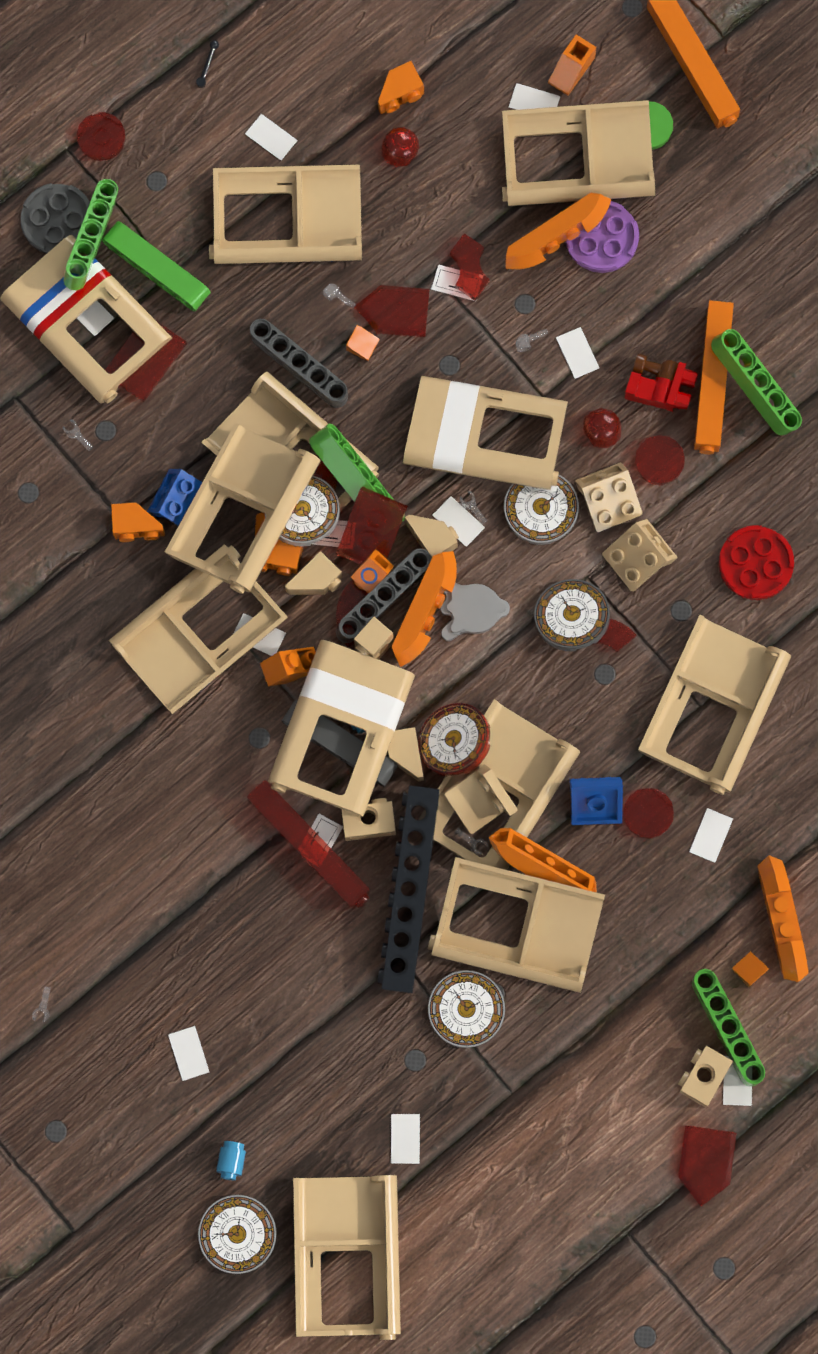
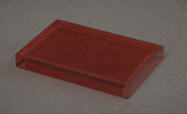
M160 323L159 325L172 339L119 385L143 402L187 345L184 339ZM133 332L105 371L108 374H113L145 345V342Z
M362 486L336 555L361 565L376 549L388 560L408 506Z

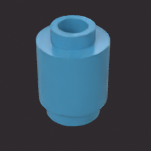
M224 1141L223 1147H220L216 1172L221 1174L220 1178L235 1181L236 1176H242L246 1154L244 1144Z

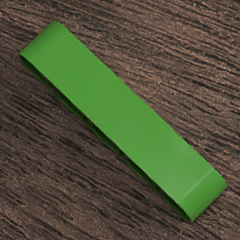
M103 179L98 182L67 262L63 281L64 285L70 290L76 291L84 287L115 206L118 186L110 179ZM94 213H100L103 216H97ZM79 253H85L88 256H82ZM71 273H77L80 276H74Z
M119 221L115 223L102 239V242L110 250L194 312L211 293L202 282Z
M728 329L714 337L711 343L713 352L772 430L781 436L798 429L802 423L800 413L742 336L736 330ZM724 339L728 341L729 347L725 345ZM739 359L743 361L744 367L740 365ZM754 378L758 381L759 387L755 384ZM769 398L773 400L774 407L770 404ZM784 418L788 420L789 426L785 424Z
M333 424L326 425L310 437L309 443L312 449L381 534L388 533L405 520L401 508Z
M709 969L698 971L692 979V987L729 1059L733 1061L732 1064L740 1080L747 1086H756L765 1077L763 1064L714 972ZM699 976L709 977L711 986L709 988L700 987L698 984ZM717 998L721 1000L723 1009L721 1011L712 1010L710 1007L711 999ZM730 1021L735 1027L733 1034L724 1033L722 1030L723 1022ZM742 1044L747 1050L745 1057L736 1056L734 1053L735 1045ZM754 1067L759 1073L757 1080L748 1079L746 1076L747 1068Z

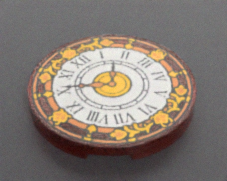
M453 703L439 708L425 721L419 734L418 748L423 762L433 772L445 777L471 772L482 763L491 746L489 744L490 724L477 708L468 704Z

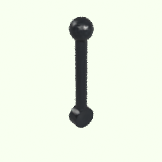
M216 40L210 42L211 49L201 77L196 80L199 88H203L206 85V74L214 52L219 47V42Z

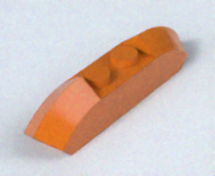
M591 192L508 246L506 269H525L536 266L546 260L543 255L555 252L559 249L560 244L566 240L575 239L580 235L581 230L584 229L587 233L590 232L605 216L611 199Z
M453 551L441 552L432 557L398 631L392 649L400 667L414 660L425 649L431 639L425 633L433 627L435 621L433 615L436 609H440L445 600L443 593L444 591H453L457 573L456 559Z
M500 828L489 837L490 843L497 854L525 875L597 893L594 876L515 830Z
M768 855L758 865V874L780 969L784 979L799 982L809 972L791 888L783 861Z

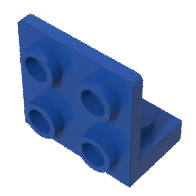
M169 469L147 512L154 517H164L179 526L202 482L182 469Z

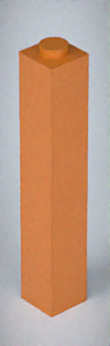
M648 0L647 10L716 128L733 125L739 117L740 108L677 0Z
M709 300L707 307L694 450H699L701 454L710 455L714 454V452H719L721 445L727 369L713 352L711 343L714 337L732 327L734 303ZM724 339L725 345L729 347L728 341Z

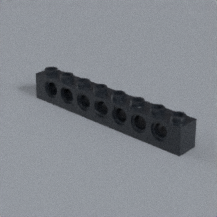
M409 785V790L403 791L402 806H406L405 816H400L398 831H402L403 835L402 842L397 841L395 856L399 857L398 867L393 866L391 882H396L395 892H390L388 907L393 909L391 918L386 917L385 933H389L388 943H383L381 958L386 959L385 968H380L378 975V984H382V989L413 993L440 789ZM417 806L423 807L426 810V816L422 820H415L411 815L413 808ZM414 831L420 832L423 836L422 842L416 846L408 842L409 834ZM409 857H416L419 860V867L414 871H409L405 868V860ZM412 882L416 886V891L412 896H404L402 894L401 887L404 883ZM403 907H408L412 911V918L407 922H402L398 918V911ZM398 933H406L408 935L409 942L405 947L396 946L394 938ZM395 958H401L405 961L406 966L401 973H395L391 969V962Z

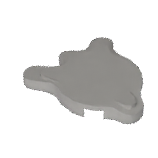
M455 582L452 592L444 591L447 598L441 606V613L451 616L452 620L443 628L442 637L445 641H452L463 633H485L501 618L509 614L510 606L507 601L500 599L492 589L485 585H460Z

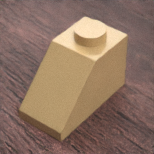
M414 515L405 517V524L422 549L429 552L431 559L436 554L453 551L458 548V534L452 526L447 527L444 521Z
M320 551L285 585L286 592L289 595H325L329 590L333 592L342 583L340 580L342 578V571Z
M415 727L396 730L387 751L389 758L401 770L418 782L424 781Z

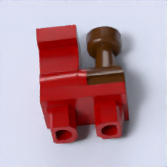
M638 353L625 391V399L663 408L673 412L674 408L687 410L691 395L679 392L681 385L694 388L698 373L686 369V363H677L672 360H666L662 364L647 361L646 355ZM643 371L655 374L656 379L642 377L641 374Z

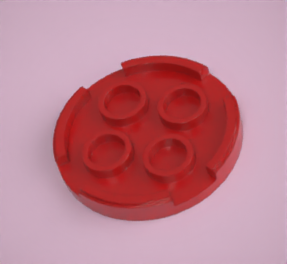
M761 525L746 526L735 531L727 538L719 556V571L726 586L738 596L750 600H764L780 593L789 583L794 569V555L788 541L776 531Z

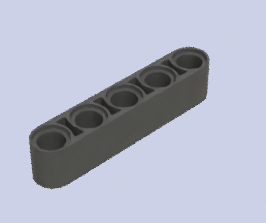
M257 319L252 322L250 334L253 343L330 406L340 408L347 403L348 390L343 381L269 321ZM259 329H266L268 331L267 335L263 337H258L255 333ZM278 344H284L287 347L283 352H277L274 348ZM297 359H302L306 363L298 368L293 366V362ZM320 374L324 376V380L320 383H315L311 380L312 377ZM333 390H341L343 392L340 398H333L330 394Z
M416 549L411 552L340 621L336 628L337 638L343 643L353 642L354 638L373 617L378 618L426 572L431 562L429 552L425 549ZM413 558H421L424 561V567L415 566ZM395 575H404L407 579V583H398L396 581ZM378 592H387L390 599L382 601L378 597ZM364 607L370 609L372 617H363L360 609ZM346 624L351 625L354 628V634L347 635L344 633L342 626Z
M298 700L293 702L281 720L286 726H289ZM322 715L318 718L310 740L353 769L364 743ZM386 756L376 781L382 787L386 786L398 767L393 760Z

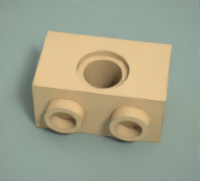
M375 617L354 638L355 650L378 660L394 642L393 632Z
M386 798L371 800L372 804L367 805L364 813H372L376 817L374 823L366 825L361 821L362 816L342 809L345 840L351 841L396 835L392 801L387 802Z
M705 1046L703 1051L700 1049L696 1051L691 1060L695 1064L690 1073L685 1071L678 1085L682 1086L679 1093L705 1108L709 1105L733 1062L708 1046ZM699 1069H707L711 1074L710 1081L701 1082L697 1078V1071Z

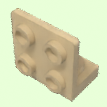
M621 462L575 480L578 490L585 498L597 532L642 515L629 471Z
M647 519L636 522L602 553L603 557L630 591L638 589L661 567L671 564L678 558Z
M485 764L444 792L450 805L471 834L503 812L511 816L518 811L492 769Z

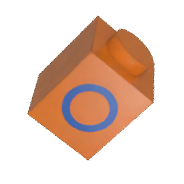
M375 549L356 569L351 578L359 589L365 590L369 594L389 574L394 565Z

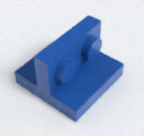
M620 777L570 779L572 825L622 823L623 783Z

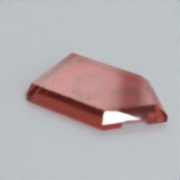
M380 285L355 305L354 308L365 318L376 333L425 337L430 289Z
M685 1126L678 1177L700 1207L730 1185L737 1133Z

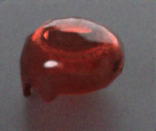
M405 127L393 128L383 139L381 147L382 156L387 163L393 166H407L418 153L419 139L413 131Z
M599 408L591 411L584 418V434L593 446L608 448L615 445L621 438V422L612 410Z

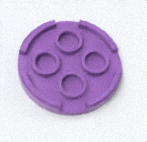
M611 201L605 216L595 228L588 233L583 229L575 239L566 240L568 252L577 264L592 272L607 273L620 269L632 259L638 247L639 229L637 222L624 206Z

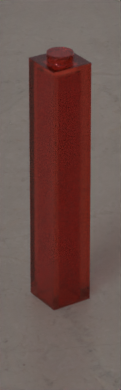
M266 780L247 796L252 806L351 909L355 906L361 908L370 899L368 896L370 889L280 794L271 789V785Z

